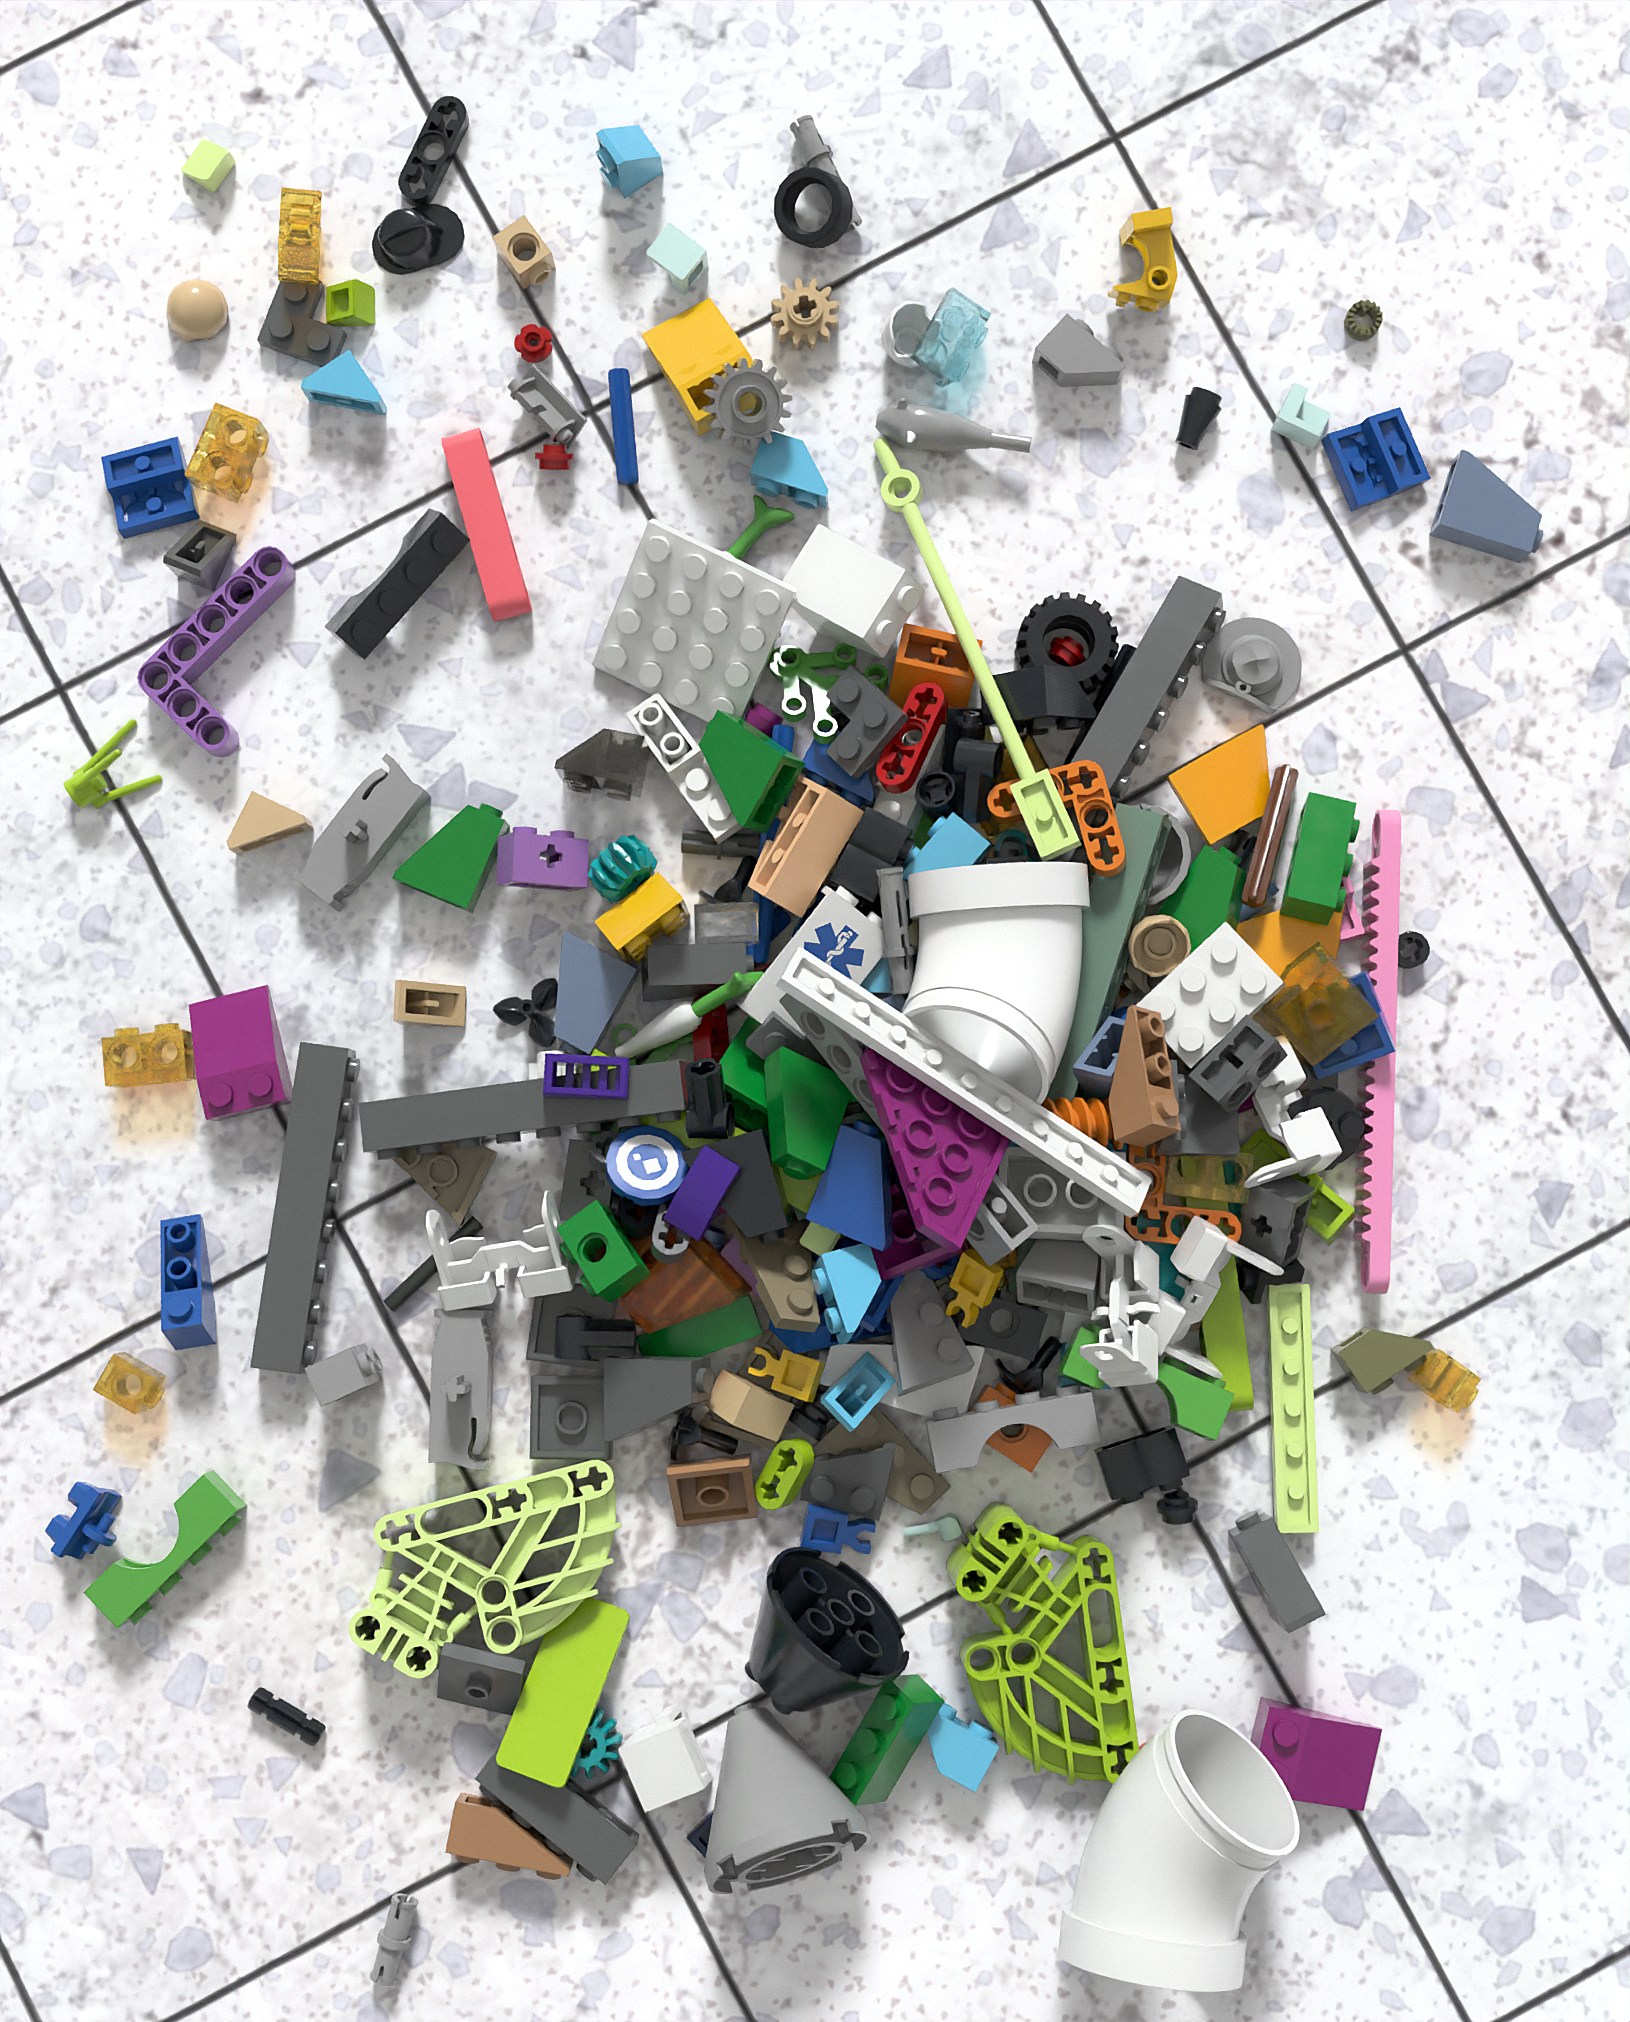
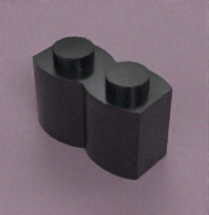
M867 807L830 880L876 903L880 896L876 870L893 868L898 860L906 862L916 843L915 840L910 838L913 830Z
M1172 1425L1094 1449L1111 1500L1120 1499L1121 1504L1132 1503L1144 1498L1143 1491L1158 1486L1160 1492L1178 1488L1183 1485L1182 1478L1190 1476L1175 1427Z

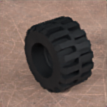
M1070 592L1060 593L1057 599H1054L1053 595L1045 597L1041 605L1036 603L1030 609L1028 616H1025L1021 623L1014 651L1015 660H1018L1019 663L1017 670L1042 665L1067 667L1053 662L1047 656L1043 647V639L1049 632L1056 629L1073 630L1079 633L1086 641L1089 656L1082 664L1067 668L1070 669L1087 696L1090 695L1099 684L1102 685L1118 653L1119 643H1116L1118 631L1116 626L1111 627L1112 616L1108 611L1103 614L1099 610L1102 604L1096 600L1092 604L1085 602L1086 595L1078 593L1076 599L1070 598Z

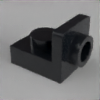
M1241 1258L1240 1264L1237 1267L1239 1289L1251 1304H1260L1265 1285L1279 1286L1286 1283L1302 1282L1305 1268L1296 1258L1283 1268L1284 1273L1282 1275H1273Z

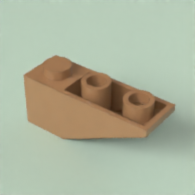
M1135 1005L1128 1007L1108 1103L1115 1141L1144 1147L1181 1131L1178 1114L1179 1105L1174 1092L1171 1075L1172 1066L1168 1057L1164 1035L1165 1026L1161 1013Z
M460 1793L455 1801L445 1853L454 1854L455 1859L463 1863L476 1864L480 1860L496 1862L495 1866L504 1871L516 1872L520 1870V1867L537 1870L536 1874L546 1879L556 1880L560 1879L561 1875L569 1876L574 1859L566 1853L559 1855L551 1850L544 1842L545 1836L533 1826L531 1829H527L519 1824L511 1815L513 1810L501 1800L496 1803L487 1797Z

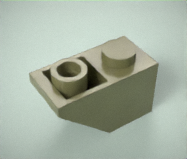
M1363 1327L1330 1349V1351L1357 1391L1366 1394L1371 1391L1375 1395L1392 1385L1394 1381L1391 1377L1404 1368L1407 1372H1410L1424 1364L1428 1360L1425 1354L1434 1349V1347L1427 1340Z

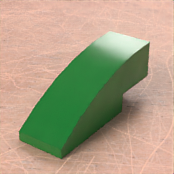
M748 1294L637 1335L636 1339L642 1355L701 1357L759 1336L764 1332L751 1296Z

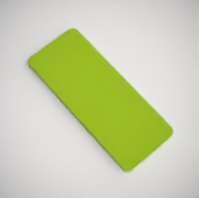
M588 1597L564 1621L544 1635L496 1755L498 1765L555 1788H563L567 1784L630 1621V1615L625 1609Z

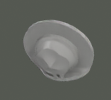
M1241 618L1221 627L1209 640L1205 656L1202 660L1201 679L1205 684L1268 714H1273L1291 698L1299 684L1302 670L1301 656L1293 638L1279 625L1262 618Z

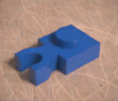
M808 1503L799 1540L800 1547L841 1554L844 1544L851 1546L859 1553L870 1554V1540H861L857 1538V1535L862 1531L875 1533V1520L863 1517L850 1521L848 1520V1512Z

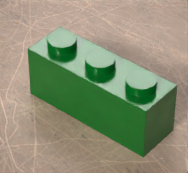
M1308 793L1300 812L1280 915L1327 926L1334 912L1341 913L1346 897V889L1340 888L1342 877H1348L1353 861V854L1347 853L1349 842H1355L1360 826V820L1354 818L1357 803L1318 793Z
M918 1674L899 1675L893 1682L882 1685L829 1778L855 1806L885 1802L945 1701Z

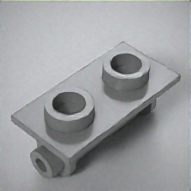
M531 365L523 380L520 377H516L508 385V389L511 391L510 397L513 400H517L528 413L533 412L536 415L535 420L550 435V439L553 442L558 441L561 445H566L567 449H569L588 420L536 365Z

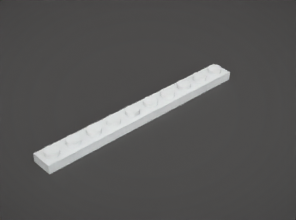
M799 946L792 953L775 984L777 987L1124 1215L1131 1218L1139 1213L1152 1178Z

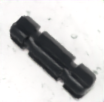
M263 1687L255 1690L247 1705L251 1711L260 1716L263 1713L266 1714V1720L293 1736L295 1733L301 1735L299 1739L310 1746H315L319 1742L326 1728L323 1723L314 1718L311 1720L307 1719L306 1713L280 1697L278 1700H275L273 1698L274 1694Z

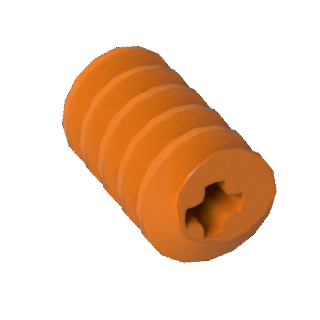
M1046 1097L1041 1106L1086 1136L1095 1139L1103 1147L1106 1148L1108 1139H1111L1115 1151L1122 1149L1124 1143L1114 1139L1108 1103L1109 1098L1101 1102L1100 1099L1091 1097L1085 1102L1084 1099L1075 1097L1069 1102L1068 1099L1059 1097L1053 1102L1052 1099Z

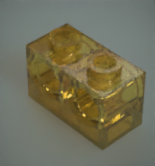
M281 187L278 234L279 281L319 283L322 191Z
M215 402L184 475L194 487L238 503L242 493L246 494L251 487L253 481L252 469L257 457L261 458L266 452L269 442L268 431L259 419ZM239 430L246 431L242 441L230 443L233 433ZM220 467H231L229 474L225 478L215 479V473Z
M179 1023L155 1025V1032L139 1034V1028L135 1027L115 1029L113 1037L101 1038L105 1086L126 1088L197 1080L192 1032L180 1029ZM173 1042L177 1048V1055L172 1062L166 1064L162 1059L161 1052L166 1044ZM132 1046L136 1051V1061L132 1066L126 1068L122 1064L121 1056L126 1048Z
M1239 1145L1240 1152L1237 1156H1189L1196 1164V1172L1190 1179L1182 1178L1177 1172V1162L1182 1156L1166 1155L1163 1194L1240 1205L1248 1204L1250 1188H1245L1243 1183L1252 1175L1254 1155L1242 1153L1243 1146ZM1224 1161L1232 1163L1237 1171L1236 1179L1230 1185L1224 1184L1218 1177V1168Z

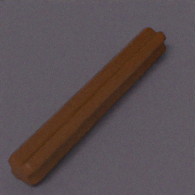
M1283 764L1282 767L1275 769L1241 897L1242 903L1252 909L1265 905L1299 776L1298 770L1291 768L1287 764Z

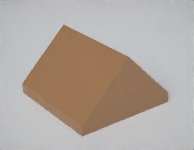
M751 1453L671 1462L668 1465L667 1478L677 1527L758 1518Z

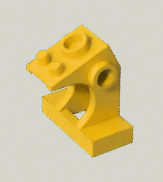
M1171 207L1133 213L1119 229L1121 246L1131 245L1141 254L1144 261V273L1141 279L1112 287V290L1107 295L1110 298L1117 299L1116 306L1125 307L1128 302H1134V308L1138 310L1157 312L1158 308L1164 309L1170 303L1178 277L1170 230L1171 225L1174 223Z

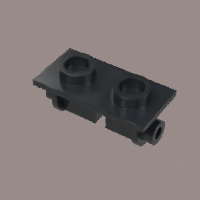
M947 707L942 771L948 773L953 778L957 789L959 774L954 772L953 767L955 749L959 739L962 737L985 740L986 727L983 726L981 708Z

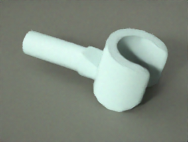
M947 1513L927 1524L903 1528L905 1538L932 1534L939 1531L944 1542L961 1536L964 1530L958 1517L953 1513Z

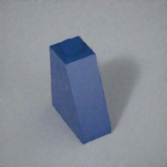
M856 1119L855 1124L847 1123L841 1125L825 1171H823L805 1219L880 1251H884L891 1247L894 1240L889 1146L886 1137L878 1134L880 1130L878 1126Z

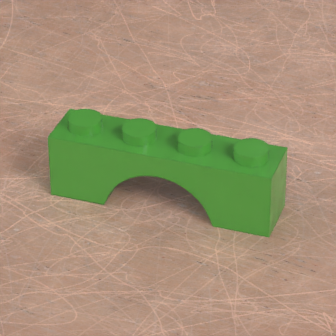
M1088 1323L1086 1329L1083 1327L1075 1328L1056 1374L1091 1390H1101L1106 1383L1099 1378V1370L1080 1355L1079 1347L1099 1343V1333L1104 1328ZM1166 1356L1163 1362L1158 1360V1380L1155 1384L1162 1390L1167 1399L1170 1410V1424L1208 1441H1217L1235 1394L1225 1390L1226 1382L1219 1378L1203 1373L1200 1379L1186 1373L1188 1366L1180 1361Z
M214 1470L203 1474L174 1503L179 1521V1533L172 1551L165 1559L157 1563L147 1564L124 1557L114 1562L83 1593L116 1628L123 1626L129 1621L136 1625L153 1609V1606L149 1603L150 1600L159 1592L165 1596L183 1579L179 1572L189 1562L196 1566L211 1552L213 1548L208 1543L219 1532L225 1537L242 1521L238 1514L247 1504Z

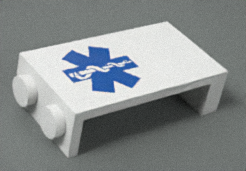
M824 885L820 891L826 896L750 992L735 997L734 1001L737 1005L761 1024L774 1011L805 1036L804 1032L779 1002L786 992L775 985L792 953L799 946L821 961H828L836 971L858 985L863 982L882 958V949L886 948L883 919L872 911L867 916L863 915L855 908L859 900L841 886L836 891H833Z

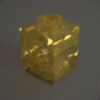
M1434 1348L1425 1355L1428 1360L1414 1370L1408 1381L1448 1410L1459 1412L1461 1407L1463 1409L1469 1407L1479 1392L1476 1386L1481 1378L1441 1349Z
M127 1352L115 1353L95 1384L93 1391L131 1413L138 1414L147 1411L148 1408L152 1410L158 1404L165 1391V1388L161 1385L167 1375ZM130 1374L136 1375L141 1382L140 1392L136 1396L130 1394L126 1388V1380Z

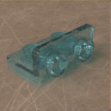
M954 287L950 288L943 297L910 359L937 376L935 384L941 388L953 382L958 383L969 368L970 362L966 359L973 348L977 349L987 336L989 329L985 325L991 313Z

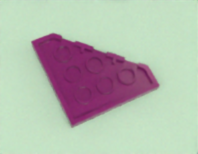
M866 1045L859 1060L917 1231L951 1253H954L961 1248L1011 1140Z

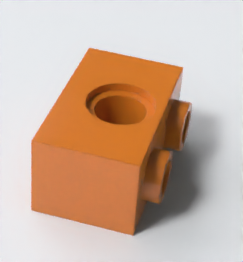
M998 1382L995 1388L986 1383L968 1412L975 1411L974 1403L998 1399L999 1406L1016 1403L1014 1396L1018 1394ZM1022 1424L1020 1430L1013 1435H1006L1000 1429L997 1430L985 1443L1032 1473L1052 1442V1439L1042 1429L1033 1425Z

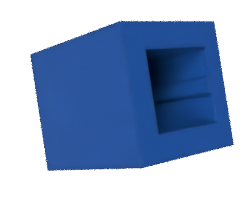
M822 727L819 729V731L823 733H828L831 731V729L828 727ZM813 739L802 760L806 763L801 773L805 774V778L825 788L828 786L841 793L840 797L859 809L862 805L871 808L875 800V793L868 771L866 770L858 780L851 777L825 752L832 743L821 744Z

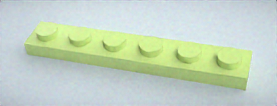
M1310 1284L1266 1285L1274 1521L1280 1533L1319 1532Z

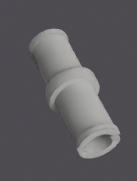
M396 1893L391 1898V1906L385 1927L378 1933L377 1942L380 1945L373 1970L370 1973V1979L375 1983L378 1982L379 1976H382L380 1985L392 1986L396 1983V1976L403 1952L409 1948L411 1937L408 1934L415 1909L418 1905V1900L413 1896L410 1897L409 1903H406L407 1894Z

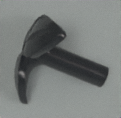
M746 855L742 859L734 877L723 883L716 890L714 897L700 890L698 894L705 905L717 915L725 912L732 921L750 923L752 913L744 911L740 907L742 905V895L752 877L758 860L751 855Z
M555 978L544 979L538 982L531 990V1000L508 997L495 1004L493 1012L501 1021L513 1026H517L529 1018L531 1020L528 1030L529 1037L539 1046L549 1048L556 1039L554 1035L555 1021L542 1015V1011L556 1007L558 982Z
M1049 1336L1037 1352L1034 1361H1031L1025 1370L1013 1374L997 1358L995 1363L998 1372L1010 1389L1018 1390L1020 1394L1036 1391L1040 1393L1043 1386V1372L1063 1345L1057 1338Z
M695 1407L677 1415V1424L672 1427L668 1445L671 1460L677 1461L679 1444L689 1446L701 1443L730 1455L735 1453L738 1440L698 1425L696 1420L692 1418V1412Z

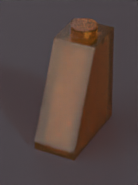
M704 1236L700 1242L691 1237L688 1251L680 1262L664 1264L658 1261L650 1270L651 1275L641 1281L624 1299L621 1305L629 1312L631 1320H636L637 1326L644 1328L647 1333H651L729 1305L749 1294L753 1288Z

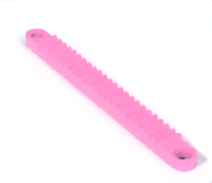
M1377 809L1372 824L1371 861L1363 865V870L1370 873L1371 877L1363 881V886L1370 889V893L1363 896L1362 901L1370 905V909L1363 912L1362 917L1370 921V925L1364 927L1365 935L1369 937V941L1361 945V949L1368 952L1369 957L1361 960V965L1368 968V974L1378 996L1396 1048L1401 816L1398 810ZM1396 1051L1365 1062L1366 1069L1358 1072V1077L1366 1081L1364 1086L1357 1088V1093L1365 1096V1101L1357 1104V1108L1365 1113V1117L1361 1118L1365 1127L1360 1141L1364 1145V1149L1356 1152V1157L1363 1161V1166L1355 1169V1173L1362 1176L1363 1181L1356 1184L1355 1189L1363 1193V1197L1354 1201V1205L1362 1209V1214L1354 1218V1222L1360 1224L1362 1230L1354 1233L1353 1238L1361 1241V1286L1364 1293L1386 1294L1390 1283Z

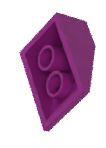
M269 985L189 1004L196 1079L206 1120L222 1121L291 1103L293 1087Z
M1260 1697L1250 1741L1276 1770L1287 1788L1291 1799L1364 1811L1382 1729Z

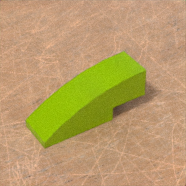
M1261 1128L1240 1149L1238 1155L1233 1157L1250 1176L1264 1166L1291 1158L1287 1149ZM1299 1172L1289 1175L1315 1188L1306 1227L1330 1246L1356 1217L1355 1209L1323 1183V1179L1316 1173L1303 1177L1300 1176Z

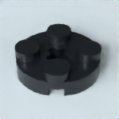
M1332 1087L1300 1091L1302 1098L1288 1105V1115L1292 1120L1298 1113L1321 1107L1326 1118L1331 1121L1329 1125L1342 1150V1153L1324 1169L1331 1170L1337 1164L1347 1160L1360 1144L1365 1126L1359 1110L1345 1093Z

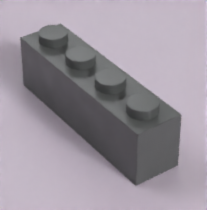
M499 1746L475 1778L480 1783V1791L491 1801L498 1803L501 1800L513 1810L511 1815L523 1827L531 1829L533 1826L545 1836V1844L559 1855L566 1853L577 1862L576 1868L587 1879L593 1882L598 1879L606 1885L635 1848L640 1834L570 1777L563 1788H555L501 1767L496 1762Z

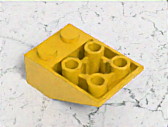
M709 297L641 334L698 437L712 430L708 426V422L713 419L712 413L704 412L702 408L710 404V397L703 394L704 389H713L715 385L710 376L712 374L722 376L724 374L722 364L729 363L733 368H737L738 358H745L750 368L753 362L743 343ZM751 392L744 393L738 402L741 413L756 405L755 397Z
M657 872L594 922L626 963L633 959L639 963L642 961L647 945H653L664 934L668 938L676 935L688 924L685 918L690 913L682 896Z

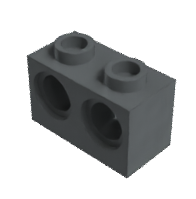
M1246 1014L1188 1076L1208 1097L1231 1116L1288 1054L1271 1034Z

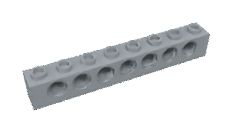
M828 961L824 962L830 967H832ZM786 993L779 1000L781 1005L884 1133L859 1060L866 1045ZM995 1173L966 1238L986 1264L991 1266L1018 1247L1038 1230L1039 1226Z

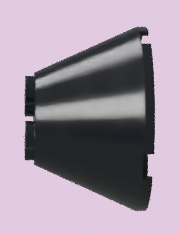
M806 1547L786 1549L779 1553L770 1564L749 1661L745 1664L744 1668L748 1677L757 1682L764 1692L771 1697V1702L775 1709L785 1715H790L793 1711L807 1712L893 1682L905 1670L909 1660V1651L905 1650L904 1652L901 1642L905 1635L903 1626L881 1593L866 1578L846 1563L840 1561L835 1566L819 1558L822 1554L821 1551Z

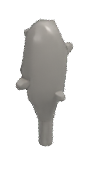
M900 398L898 404H893L877 415L875 428L885 438L900 448L941 452L944 458H948L950 452L990 449V447L1029 453L1032 437L994 432L992 429L979 425L960 414L931 406L907 404L906 398Z

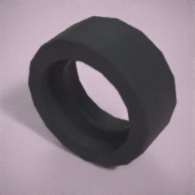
M802 167L790 173L779 185L774 198V217L780 231L787 239L809 248H825L837 242L847 231L852 219L853 201L849 188L838 176L817 167ZM820 184L825 186L831 194L832 211L828 221L821 229L815 232H807L797 225L795 204L800 193L807 186Z

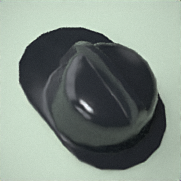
M426 204L411 209L402 208L394 210L386 215L374 232L372 240L373 255L383 269L397 275L410 274L442 264L452 259L462 248L465 237L463 223L455 212L446 206L438 204Z

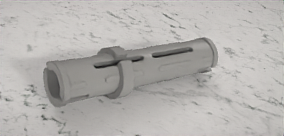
M804 115L796 119L799 126H797L796 122H792L789 128L804 155L802 158L804 166L820 168L841 179L831 159L833 151L829 145L824 144L812 115ZM818 184L830 211H832V197L829 190L825 186ZM854 204L852 219L845 233L855 229L853 223L856 226L862 223V219L858 215Z
M903 867L876 870L886 948H883L882 951L883 957L888 959L891 994L909 993L914 978L912 955L916 954L915 945L911 944L902 874Z

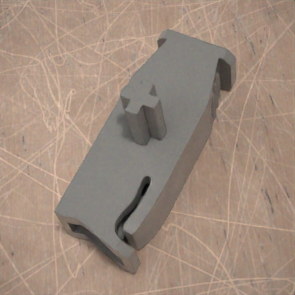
M387 753L382 760L389 766V774L380 768L370 774L356 788L316 840L302 873L295 870L291 877L339 912L345 907L340 901L369 878L431 797L421 786L413 783L400 765Z
M444 1308L434 1309V1317L441 1318V1322L438 1326L436 1340L434 1341L431 1361L428 1463L445 1461L472 1470H486L489 1467V1459H481L476 1455H480L485 1451L491 1430L494 1351L487 1318L494 1317V1309L463 1308L444 1311Z

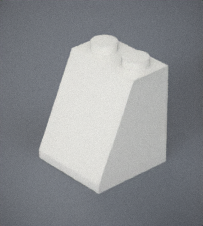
M820 524L817 525L783 579V582L798 588L791 607L816 632L880 658H884L925 593V590L907 570Z

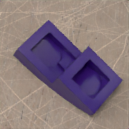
M704 1145L680 1185L663 1219L700 1242L722 1207L720 1203L742 1168Z

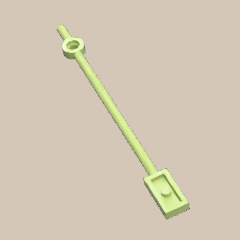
M880 438L873 443V447L886 474L880 489L882 498L889 509L894 512L903 513L1019 775L1021 781L1010 785V789L1042 861L1046 862L1082 844L1048 769L1036 773L917 507L923 495L922 486L913 472L900 469L887 438ZM909 491L906 497L897 498L900 492Z

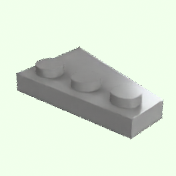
M919 1270L904 1276L886 1309L887 1320L891 1323L893 1337V1362H896L899 1379L897 1382L898 1397L969 1372L975 1365L951 1316L949 1317L945 1314L947 1308L935 1284Z

